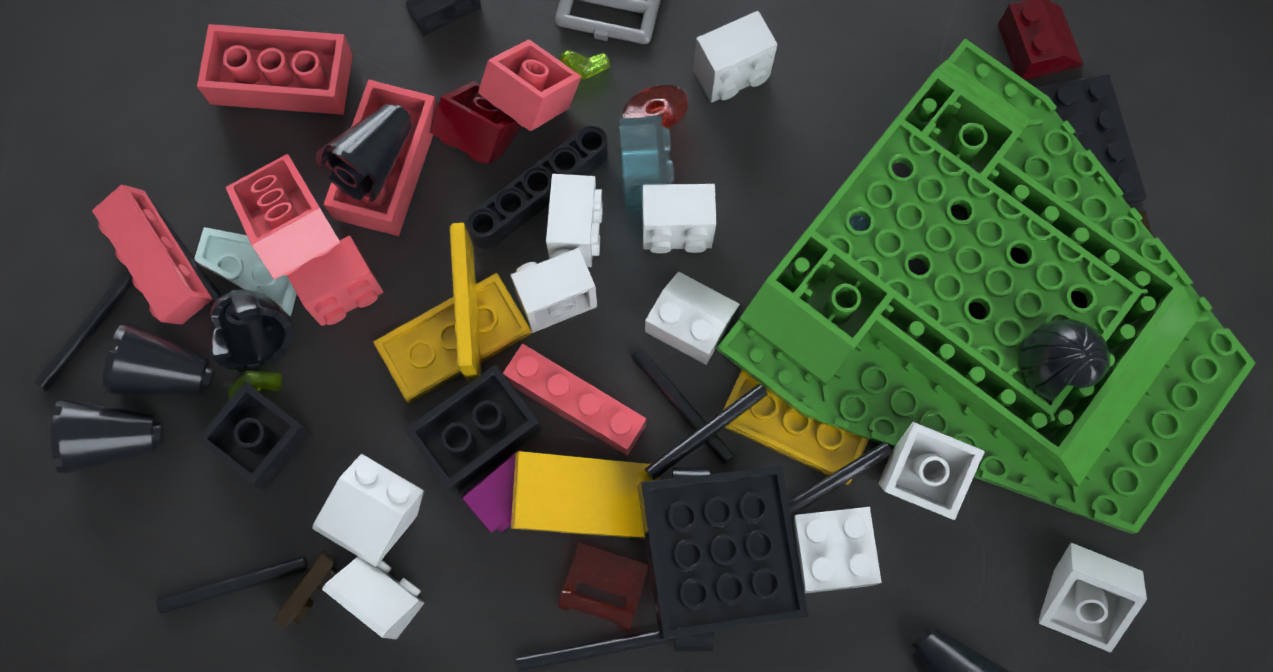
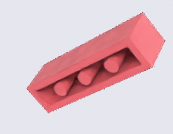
M121 184L92 210L99 222L98 227L100 231L111 241L116 249V257L127 267L133 277L132 282L134 286L143 293L150 305L149 310L157 320L163 323L183 325L212 300L144 190Z
M523 343L503 372V375L513 388L627 457L646 428L647 418Z

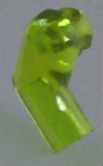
M566 50L562 52L559 61L581 75V79H587L611 67L609 59L604 52L588 59L572 50Z
M255 370L246 371L230 385L227 393L230 400L245 382L258 391L261 389L279 391L282 385V374Z

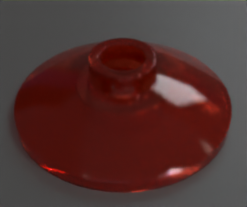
M657 85L647 88L633 96L624 107V123L630 130L642 134L656 133L668 129L679 122L686 114L689 107L687 94L683 89L674 85Z

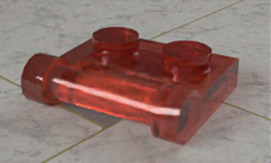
M578 543L558 608L567 611L573 608L619 623V628L629 631L649 565ZM578 583L627 598L625 608L623 609L576 594Z

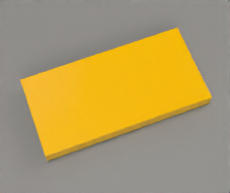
M453 223L450 226L457 365L465 379L470 383L481 375L474 247L465 224Z
M497 273L476 284L481 363L531 335L532 331ZM454 297L373 341L408 404L462 374L457 365Z
M741 370L724 409L760 383ZM766 388L765 390L768 394L766 397L724 427L828 476L862 456L868 443L866 438L801 416Z
M519 451L515 454L511 529L645 539L637 484L653 481L645 472V468L650 464Z

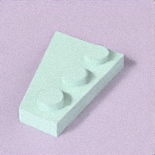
M204 227L194 260L199 265L243 290L259 292L271 298L283 308L287 315L291 316L297 293L288 276L282 275L274 280L252 247L247 235Z

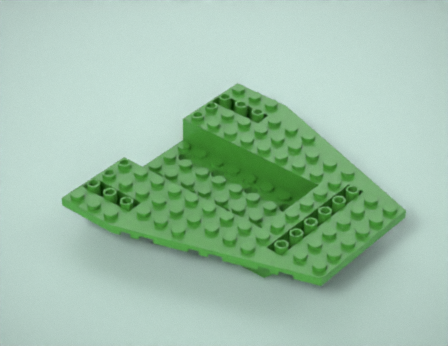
M965 38L949 59L935 69L764 282L738 322L718 345L717 351L801 416L879 444L886 442L890 448L896 446L912 422L918 423L985 451L974 478L1118 530L1136 534L1256 363L1229 328L1224 329L1210 311L1213 307L1206 298H1200L1190 285L1193 283L1161 240L1158 237L1154 239L1140 221L1143 217L1136 208L1133 207L1131 209L1122 197L1124 193L1091 150L1086 151L1074 136L1075 130L1068 121L1063 122L1055 111L1057 107L1052 100ZM895 163L905 164L910 170V176L905 178L896 176L892 170V165ZM951 206H963L968 212V219L963 221L955 219L951 214ZM855 215L864 217L867 220L868 229L865 231L854 230L850 225L849 219ZM1012 248H1020L1025 251L1027 255L1026 264H1018L1013 261L1010 255ZM914 258L922 260L927 267L926 274L916 275L911 272L908 266L909 260ZM1073 291H1079L1086 296V308H1078L1072 303L1071 293ZM978 302L982 304L986 310L985 319L973 318L968 310L969 303ZM1072 319L1091 325L1104 337L1110 351V369L1098 383L1088 388L1068 385L1051 402L1035 394V389L1031 390L1024 382L1025 378H1022L1020 374L1022 370L1018 367V355L1022 352L1020 348L1027 336L1032 334L1041 325L1055 320Z

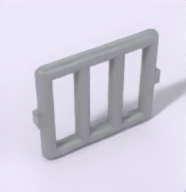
M573 0L559 1L555 16V23L559 27L594 34V39L607 41L608 37L648 44L651 41L661 0H579L644 14L640 30L572 16L570 11Z

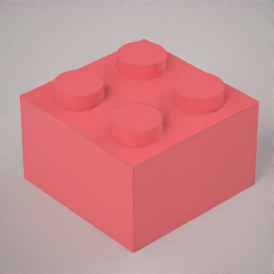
M527 40L488 60L478 94L488 100L494 107L499 108L516 120L520 126L532 131L570 108L582 76L531 40Z
M350 235L340 240L341 243L334 246L328 254L322 257H314L302 264L297 271L287 275L303 306L321 326L340 322L346 317L347 312L358 306L363 308L371 305L378 299L380 294L384 293L366 259Z

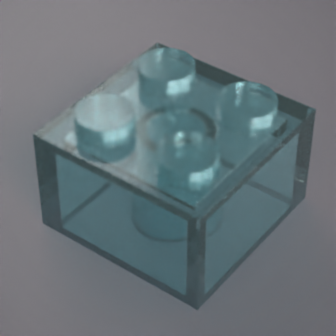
M662 116L619 119L625 210L642 209L643 185H671L674 182L673 162L670 161L669 149H671L669 128L663 129Z

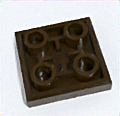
M325 550L321 551L277 611L274 622L283 628H288L292 621L298 625L301 623L313 606L312 603L314 601L310 599L312 593L316 588L323 592L322 588L337 573V569L332 567L334 565V556Z

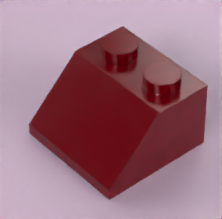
M1025 0L1008 5L998 23V27L1015 73L1026 81L1082 67L1083 61L1061 6L1049 0Z
M472 81L441 96L430 133L439 137L444 144L456 147L469 154L472 160L488 165L505 153L522 126L478 94L480 84Z

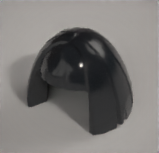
M230 290L229 293L219 297L212 306L210 317L214 324V330L211 339V354L213 359L219 365H225L226 369L232 371L237 369L238 372L243 370L246 372L258 371L262 369L263 365L268 367L278 361L280 355L285 354L284 350L289 349L292 338H294L291 320L283 308L271 298L250 290Z
M1072 319L1055 320L1041 325L1032 334L1027 336L1020 348L1022 352L1018 355V367L1022 370L1020 374L1022 378H1025L1024 382L1031 390L1035 389V394L1050 402L1068 385L1078 388H1088L1095 385L1108 372L1111 362L1108 345L1101 333H1098V330L1091 325Z

